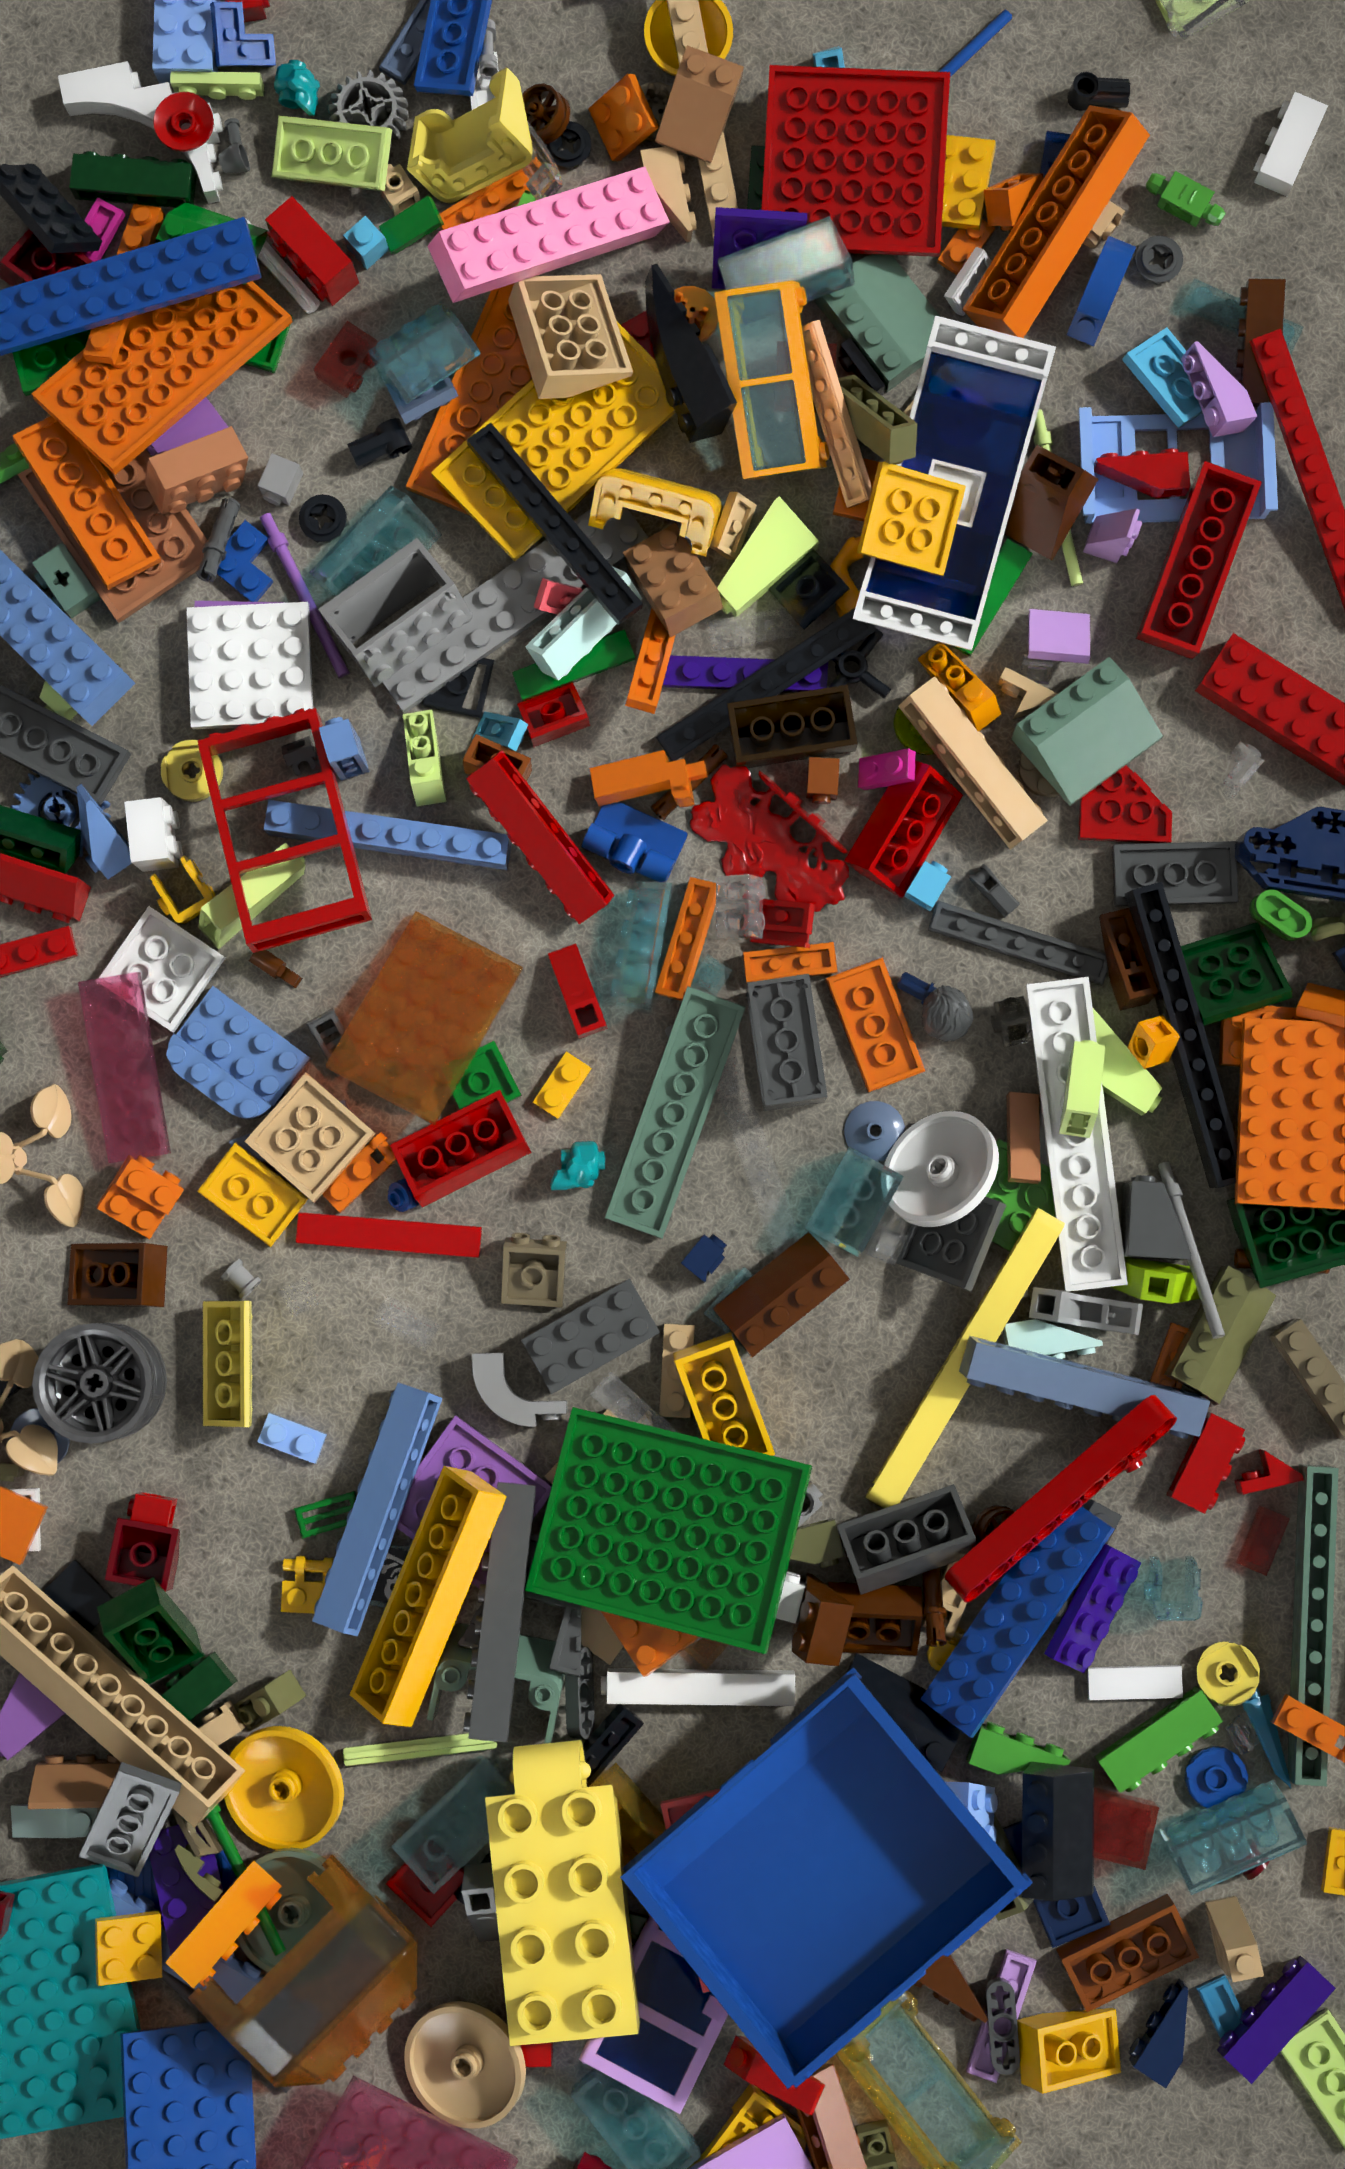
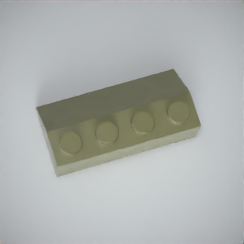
M1229 1265L1220 1267L1210 1286L1225 1336L1213 1339L1201 1303L1188 1328L1187 1334H1185L1177 1349L1173 1361L1170 1362L1164 1374L1217 1404H1220L1276 1297L1266 1287L1259 1288L1256 1280Z

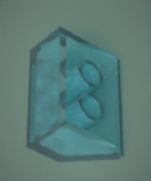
M443 302L431 306L423 315L412 322L404 324L399 331L386 339L380 340L375 347L368 351L381 378L406 404L481 354L459 319Z
M849 1147L804 1230L860 1258L904 1176Z

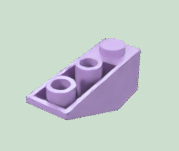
M1194 342L1182 356L1181 361L1212 436L1218 437L1244 432L1257 417L1247 390L1199 342Z
M1130 509L1096 516L1083 552L1114 563L1119 561L1121 555L1127 556L1134 540L1138 537L1142 521L1137 520L1140 510Z

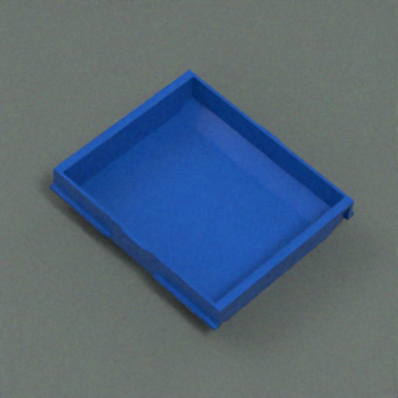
M854 1667L771 1738V1747L756 1760L751 1759L724 1782L716 1795L712 1798L708 1796L702 1798L623 1867L625 1874L620 1877L787 2089L792 2085L797 2088L878 2018L882 2014L881 2008L890 2000L895 2001L926 1974V1969L942 1955L948 1957L1033 1883L1025 1872L1021 1874L861 1682L862 1676Z

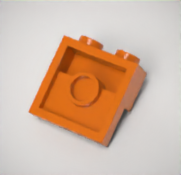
M128 1155L96 1208L146 1238L151 1239L164 1216L169 1215L184 1188L179 1185L181 1181L179 1177L167 1170L162 1175L152 1169L155 1164L142 1155H138L137 1159Z

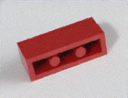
M1207 1412L1200 1437H1193L1166 1495L1205 1514L1207 1509L1211 1510L1219 1496L1216 1490L1220 1481L1225 1482L1231 1472L1232 1465L1229 1463L1233 1454H1238L1244 1445L1245 1437L1242 1435L1245 1429L1213 1413Z

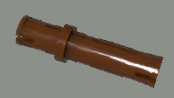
M714 744L697 761L705 762L707 776L728 758L722 748L719 750L720 747L717 744ZM706 778L691 781L692 792ZM671 789L654 805L650 806L652 811L656 815L659 814V818L663 821L678 806Z
M939 1567L922 1573L925 1608L922 1609L923 1619L926 1620V1645L930 1647H937V1641H939V1646L947 1644L944 1625L947 1610L943 1607L941 1568Z

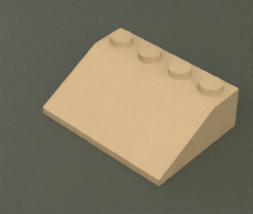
M601 274L534 276L514 283L508 302L538 399L568 398L632 376L633 370Z

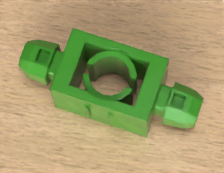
M1177 171L1174 172L1169 182L1165 180V176L1158 173L1151 174L1146 183V188L1156 196L1157 194L1161 195L1157 207L1194 227H1197L1201 218L1206 219L1205 222L1213 226L1220 225L1226 212L1217 204H1214V206L1210 204L1215 193L1214 191Z

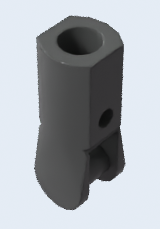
M982 864L980 866L981 870L976 875L971 874L969 879L995 908L1006 917L1020 903L1003 886L993 872L985 864ZM988 879L995 884L989 891L983 885Z

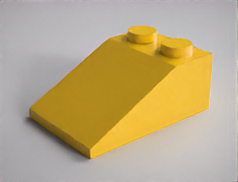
M1094 2009L1087 2013L1085 2010L1042 2013L1017 2020L1021 2084L1044 2094L1121 2073L1116 2009Z

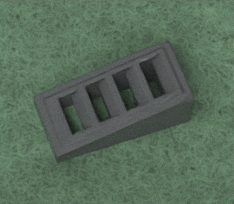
M333 1008L306 1023L337 1077L364 1063ZM333 1020L335 1025L319 1033L316 1029ZM339 1031L341 1036L327 1044L324 1043V1038ZM345 1041L347 1047L331 1055L329 1050ZM349 1052L352 1053L353 1058L337 1066L335 1060Z

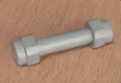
M488 19L482 55L479 57V71L484 79H491L498 72L497 57L494 55L493 42L496 40V25L492 19Z

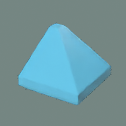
M839 46L812 54L814 67L845 68L842 48Z

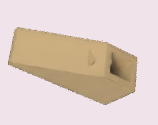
M666 146L640 150V168L645 166L668 220L684 240L690 242L692 231L696 230L697 226L694 212H689L687 202H691L689 184H683L682 174L685 173L683 155H678L677 150Z

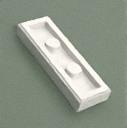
M1182 1666L1088 1667V1700L1183 1698Z

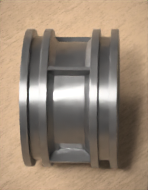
M90 1323L67 1329L48 1343L41 1352L34 1368L32 1385L34 1400L39 1413L53 1430L75 1442L93 1444L127 1437L146 1426L160 1409L165 1397L167 1377L165 1364L160 1352L153 1342L140 1331L123 1324ZM106 1346H110L114 1350V1355L111 1358H107L103 1354ZM76 1354L81 1356V1366L74 1365L72 1361ZM129 1368L135 1371V1378L133 1380L127 1379L125 1371ZM100 1375L99 1380L103 1381V1386L94 1389L96 1385L91 1384L92 1378H98ZM68 1384L76 1388L75 1393L70 1397L64 1394V1388ZM121 1398L127 1402V1406L123 1411L118 1410L116 1407L117 1401ZM91 1406L96 1416L93 1419H89L86 1416V1410Z

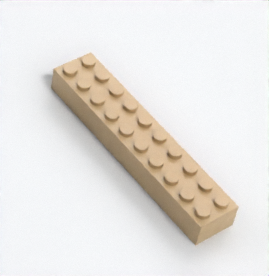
M12 1565L0 1575V1655L120 1762L182 1783L179 1795L172 1808L195 1828L232 1790L245 1770Z

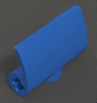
M621 802L601 806L595 822L590 825L584 837L581 848L610 860V864L624 873L634 874L636 872L665 885L688 833Z

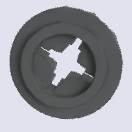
M1153 236L1146 239L1140 244L1134 260L1137 272L1143 275L1145 281H1153L1156 285L1166 281L1169 283L1179 274L1182 268L1183 254L1181 248L1174 240L1165 236ZM1153 253L1157 254L1159 258L1167 257L1163 262V268L1158 264L1149 265L1154 259Z

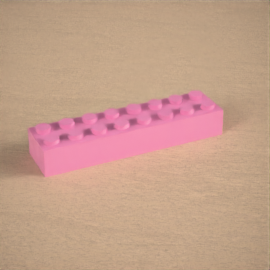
M644 166L441 230L427 247L452 303L650 239L657 236L669 223V220Z

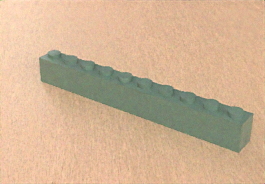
M1299 1464V1472L1303 1475L1304 1480L1298 1482L1290 1697L1329 1717L1339 1468ZM1289 1732L1287 1770L1290 1781L1295 1785L1327 1786L1328 1753Z

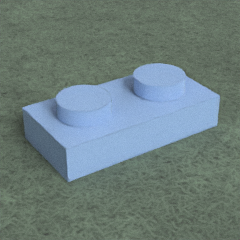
M268 1413L258 1443L316 1464L327 1434Z

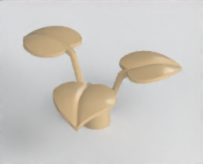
M52 1084L38 1091L31 1102L30 1112L32 1120L37 1127L42 1128L39 1133L13 1144L7 1134L0 1132V1184L6 1183L14 1172L16 1175H26L49 1181L52 1185L48 1186L44 1191V1201L48 1211L64 1226L75 1227L79 1222L84 1206V1190L79 1180L70 1174H63L56 1180L53 1176L23 1169L27 1162V1155L22 1147L44 1137L47 1132L53 1138H61L70 1127L71 1108L63 1090L58 1085Z
M15 1339L0 1344V1380L8 1381L0 1397V1409L9 1395L13 1384L22 1388L32 1386L34 1368L39 1358L34 1349L23 1340ZM0 1418V1443L6 1438L13 1437L7 1442L5 1447L10 1460L30 1472L53 1476L57 1471L58 1445L54 1435L48 1429L33 1424L25 1426L20 1433L15 1430L2 1433L4 1424Z

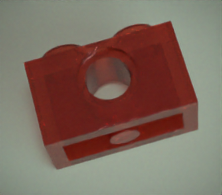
M347 321L313 370L317 379L347 398L351 391L355 393L360 388L363 382L362 375L367 368H373L380 358L378 341ZM348 357H355L357 359L351 366L342 364Z

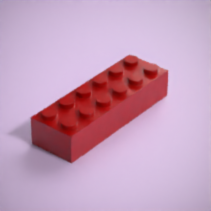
M1204 461L1198 468L1137 633V640L1189 659H1193L1199 654L1259 492L1261 481Z
M1233 633L1204 675L1195 692L1345 786V703Z

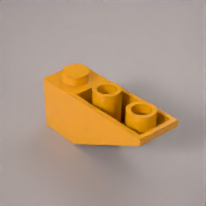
M937 643L918 658V661L931 678L935 676L940 683L946 686L949 695L966 712L968 719L977 731L982 730L1001 715L995 694L944 643Z

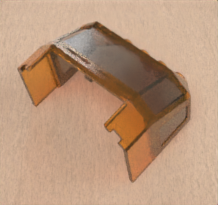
M338 1853L332 1854L322 1864L326 1869L322 1874L318 1876L314 1871L307 1878L333 1909L237 2004L211 1975L203 1981L207 1986L206 1989L198 1987L188 1997L209 2022L274 2087L324 2084L328 2079L334 2082L347 2069L343 2063L352 2054L357 2059L371 2045L370 2036L375 2031L380 2035L394 2021L390 2016L397 2008L400 2007L404 2011L417 1998L413 1992L418 1987L419 1940Z

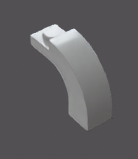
M1033 1287L1029 1318L1139 1335L1143 1304Z
M505 1352L472 1354V1371L476 1388L485 1404L504 1420L521 1426L536 1427L537 1414H542V1420H561V1414L568 1413L567 1400L531 1401L518 1396L510 1388L506 1379Z

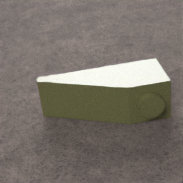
M834 1518L797 1528L790 1557L791 1560L810 1564L820 1563L821 1568L838 1564V1558L844 1557Z

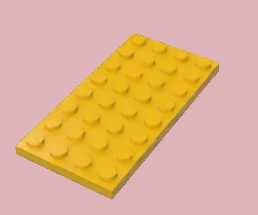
M618 322L617 324L633 370L632 376L568 398L538 399L532 379L471 435L473 436L489 423H492L567 513L595 488L599 476L604 471L615 469L676 413L674 408L667 402L666 391L656 361ZM467 440L431 472L432 477L514 561L519 559L543 536L469 448Z

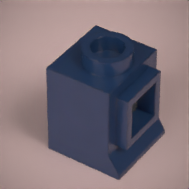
M704 1234L681 1264L705 1283L707 1272L712 1274L725 1257L722 1253L727 1245L714 1234L710 1238Z

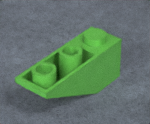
M987 1721L986 1726L981 1725L973 1737L966 1757L970 1765L998 1775L1025 1771L1032 1762L1069 1765L1070 1759L1063 1754V1748L1050 1743H1046L1045 1748L1033 1744L1035 1740L1033 1737L1017 1732L1015 1737L1004 1733L1005 1728L989 1721Z

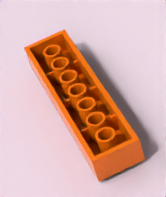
M1092 105L1088 106L962 309L978 327L1024 338L1150 136L1132 112Z

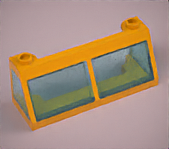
M791 280L714 292L727 380L737 401L732 413L742 478L758 480L827 467L826 460L830 458L827 442H822L817 432L800 318L803 306L807 304L804 287H800V282Z

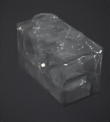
M750 874L716 876L717 938L726 940L763 939V929L765 927V917L763 915L765 886L763 878ZM744 886L745 892L742 898H740V890ZM744 916V925L740 929V920Z

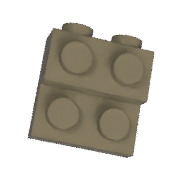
M513 1233L511 1238L506 1237L503 1246L501 1304L562 1308L567 1241H560L561 1238L557 1235H544L542 1240L530 1239V1235L526 1233Z

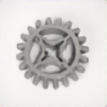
M371 70L367 73V77H362V74L357 71V79L355 80L346 76V86L337 83L338 93H331L330 98L333 104L328 106L329 114H331L329 121L378 126L382 119L388 118L380 127L392 129L391 137L395 140H400L401 135L399 131H406L407 126L404 120L409 118V112L406 110L408 102L403 97L402 88L396 87V83L392 78L386 81L385 75L382 72L377 78H374ZM369 93L378 94L383 97L374 98L371 95H369ZM359 96V99L355 104L349 105L355 98ZM365 103H368L369 109H371V121L368 118V114H366L365 112Z

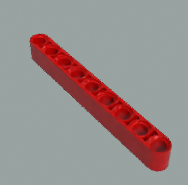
M1151 1395L1144 1399L956 1562L945 1574V1580L965 1603L977 1598L1166 1434L1176 1423L1177 1417L1156 1395Z

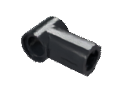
M1081 72L1075 77L1068 92V103L1073 109L1079 111L1086 110L1089 105L1127 108L1130 96L1129 79L1097 78L1093 73ZM1078 89H1085L1089 94H1082Z
M399 418L389 419L377 426L375 432L347 444L359 470L386 457L392 459L399 457L400 452L405 454L412 449V444Z

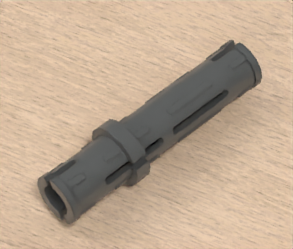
M222 499L210 538L203 546L202 553L204 554L196 574L199 579L205 582L209 580L210 582L215 581L221 561L225 560L227 551H225L226 545L241 507L240 503L235 499Z

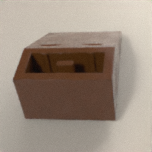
M1036 445L1021 472L1004 534L1053 561L1099 479L1077 465Z

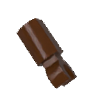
M267 950L255 952L250 957L249 962L275 979L281 978L294 988H297L303 979L285 967L286 963Z

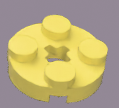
M184 740L175 744L167 756H164L161 763V777L164 785L174 796L189 802L201 801L210 796L198 740ZM214 755L211 757L219 786L223 777V765L220 757ZM194 763L196 768H200V772L196 774L195 778H190L187 774L184 775V770L189 769V764Z
M1218 1642L1209 1646L1199 1659L1197 1665L1198 1685L1209 1700L1220 1706H1236L1246 1702L1254 1695L1259 1685V1664L1253 1653L1242 1645ZM1225 1665L1228 1669L1234 1667L1237 1671L1234 1674L1235 1680L1232 1682L1220 1678V1675L1223 1673L1221 1668Z

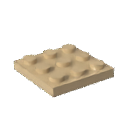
M305 1073L244 1142L315 1203L376 1133L314 1078Z

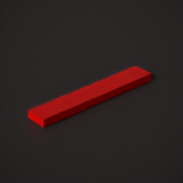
M298 1212L296 1243L480 1258L482 1227Z

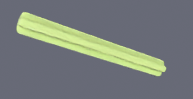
M469 1733L354 1746L343 1749V1761L345 1766L348 1767L496 1749L497 1742L468 1739Z

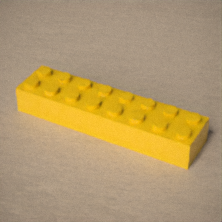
M443 1466L350 1692V1696L382 1724L412 1727L506 1500V1495L472 1471Z

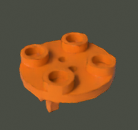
M682 286L675 289L674 301L676 303H683L687 309L686 319L689 320V324L695 323L700 330V336L697 337L701 343L706 341L715 332L719 322L714 297L705 289L696 286Z

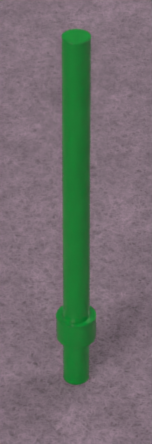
M217 1804L204 1820L208 1819L238 1879L246 1870V1867L219 1814L221 1809L219 1804ZM264 1907L256 1917L261 1920L259 1925L274 1955L277 1956L286 1951V1948L266 1907Z

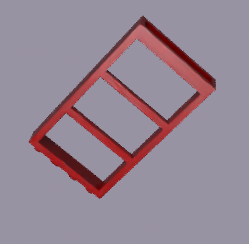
M301 708L288 716L269 717L263 723L240 725L234 731L223 734L212 733L209 734V737L197 741L246 945L252 953L372 920L335 771L328 761L320 735L319 727H322L323 724L316 708H309L306 711L304 708ZM312 730L322 772L225 799L221 798L211 756L300 731ZM317 785H326L338 834L237 862L225 811ZM341 846L353 898L252 926L240 874Z

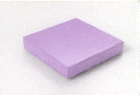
M1029 609L1028 658L1089 664L1090 614Z

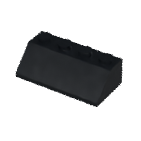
M856 1653L846 1673L853 1667L862 1676L861 1682L931 1766L942 1772L957 1743L961 1730L921 1700L927 1689Z
M1032 1762L1023 1772L1022 1873L1025 1872L1033 1883L1022 1892V1897L1054 1902L1088 1896L1094 1893V1769Z

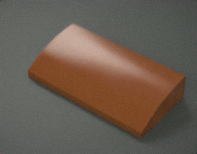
M1168 1894L1111 1921L1105 1927L1056 1948L1086 2013L1199 1958L1178 1910Z

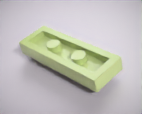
M171 71L170 84L174 93L190 92L196 95H208L210 98L217 100L225 99L226 96H238L244 100H253L256 96H264V83L261 74L256 72Z

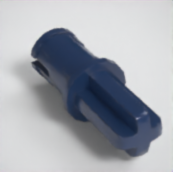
M907 972L901 975L897 983V987L900 990L921 1000L920 1004L922 1005L926 997L934 989H937L934 987L935 983L928 984Z

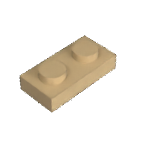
M729 491L710 548L726 559L736 560L757 505L739 492Z

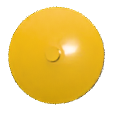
M271 1726L251 1733L233 1749L229 1756L245 1771L232 1790L224 1797V1800L235 1823L251 1839L275 1850L283 1848L304 1849L321 1840L335 1825L343 1806V1780L338 1765L330 1752L313 1736L292 1727Z

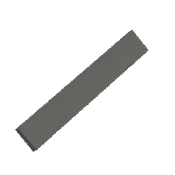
M941 901L936 903L928 931L1075 978L1089 977V982L1100 986L1104 984L1108 971L1106 955L1104 953Z

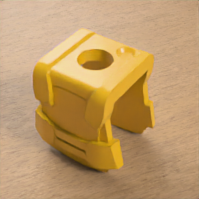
M184 855L180 857V860L204 897L199 902L180 912L160 878L156 874L150 876L154 888L161 897L157 900L160 908L166 916L171 914L175 922L182 924L199 916L201 907L216 896L212 886L203 881V875L194 860L191 861V859L189 860Z

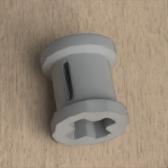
M238 1259L222 1274L220 1279L228 1281L240 1293L239 1297L243 1300L262 1280L259 1277H253L243 1267V1261Z

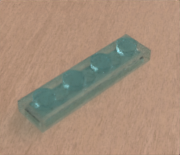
M1194 278L1181 309L1238 334L1239 318H1244L1245 306H1239L1238 297ZM1284 318L1283 336L1291 355L1304 327Z

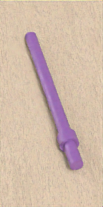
M271 513L262 515L260 520L269 536L267 541L272 551L277 553L300 601L309 603L310 621L338 678L348 675L349 671L287 548L289 543L284 533L279 532Z

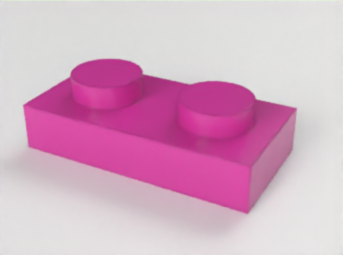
M97 197L84 221L92 227L96 235L102 240L99 251L81 253L93 262L101 260L126 216L124 211Z
M907 748L859 758L858 788L870 790L915 781L916 751Z

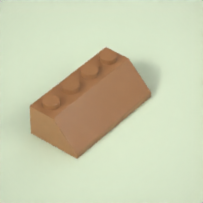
M81 1754L76 1756V1760H64V1755L45 1756V1760L35 1765L28 1809L100 1808L121 1762L112 1754H108L107 1759H95V1754Z

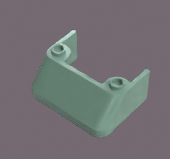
M457 1623L452 1628L438 1663L427 1720L433 1721L436 1717L442 1690L453 1692L461 1689L467 1681L469 1669L476 1671V1667H471L472 1650L459 1647L458 1645L459 1640L463 1637L470 1624ZM520 1634L515 1678L531 1681L528 1693L530 1702L540 1710L550 1711L544 1743H551L565 1674L549 1669L556 1641Z

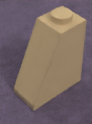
M1232 1896L1205 1902L1220 1968L1232 1983L1263 1977L1264 1973L1258 1945L1237 1897Z

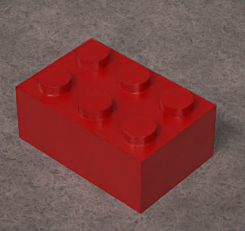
M293 196L265 219L269 229L267 235L273 242L271 244L272 248L282 259L286 256L292 263V270L301 280L308 279L312 285L310 287L312 292L321 302L326 299L333 306L359 284L352 260Z

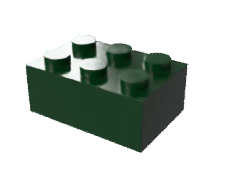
M154 1577L97 1607L104 1636L148 1685L203 1656L195 1627Z

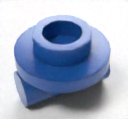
M405 1178L389 1186L388 1201L397 1211L404 1212L419 1206Z

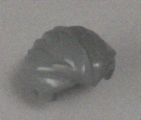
M942 985L934 989L924 1000L921 1019L926 1033L931 1038L935 1037L936 1039L948 1042L955 1041L968 1032L973 1022V1012L962 991L951 986Z

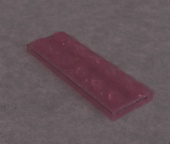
M141 972L78 982L108 1163L125 1161L128 1155L137 1159L138 1155L146 1158L171 1153Z

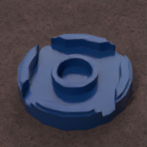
M1210 1746L1200 1749L1191 1757L1185 1770V1783L1189 1794L1198 1804L1212 1810L1221 1811L1233 1807L1243 1798L1248 1784V1773L1245 1764L1236 1753L1225 1747Z

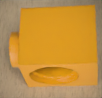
M1161 1015L1138 1022L1127 1048L1142 1067L1146 1069L1169 1062L1180 1036L1166 1018Z

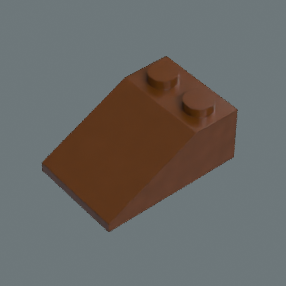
M149 1243L71 1244L67 1305L164 1307L168 1246Z
M807 1573L798 1617L792 1629V1652L805 1663L839 1667L854 1605L816 1576Z

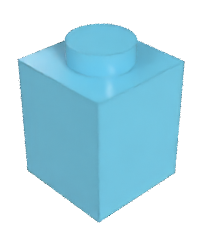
M366 216L343 235L347 249L366 269L370 268L389 251L385 236Z
M925 861L904 897L930 912L951 878L950 875L946 874L948 870L935 861H932L931 864Z

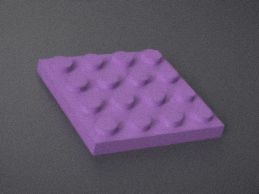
M455 1415L418 1466L397 1528L411 1539H414L443 1466L472 1471L496 1489L498 1482L535 1486L533 1519L549 1498L552 1485ZM491 1540L488 1541L484 1552L490 1553ZM483 1556L471 1582L479 1589L480 1584H486L487 1571H482Z

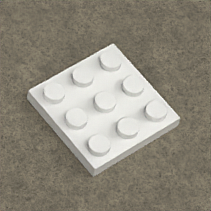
M148 906L97 982L174 1033L226 957Z

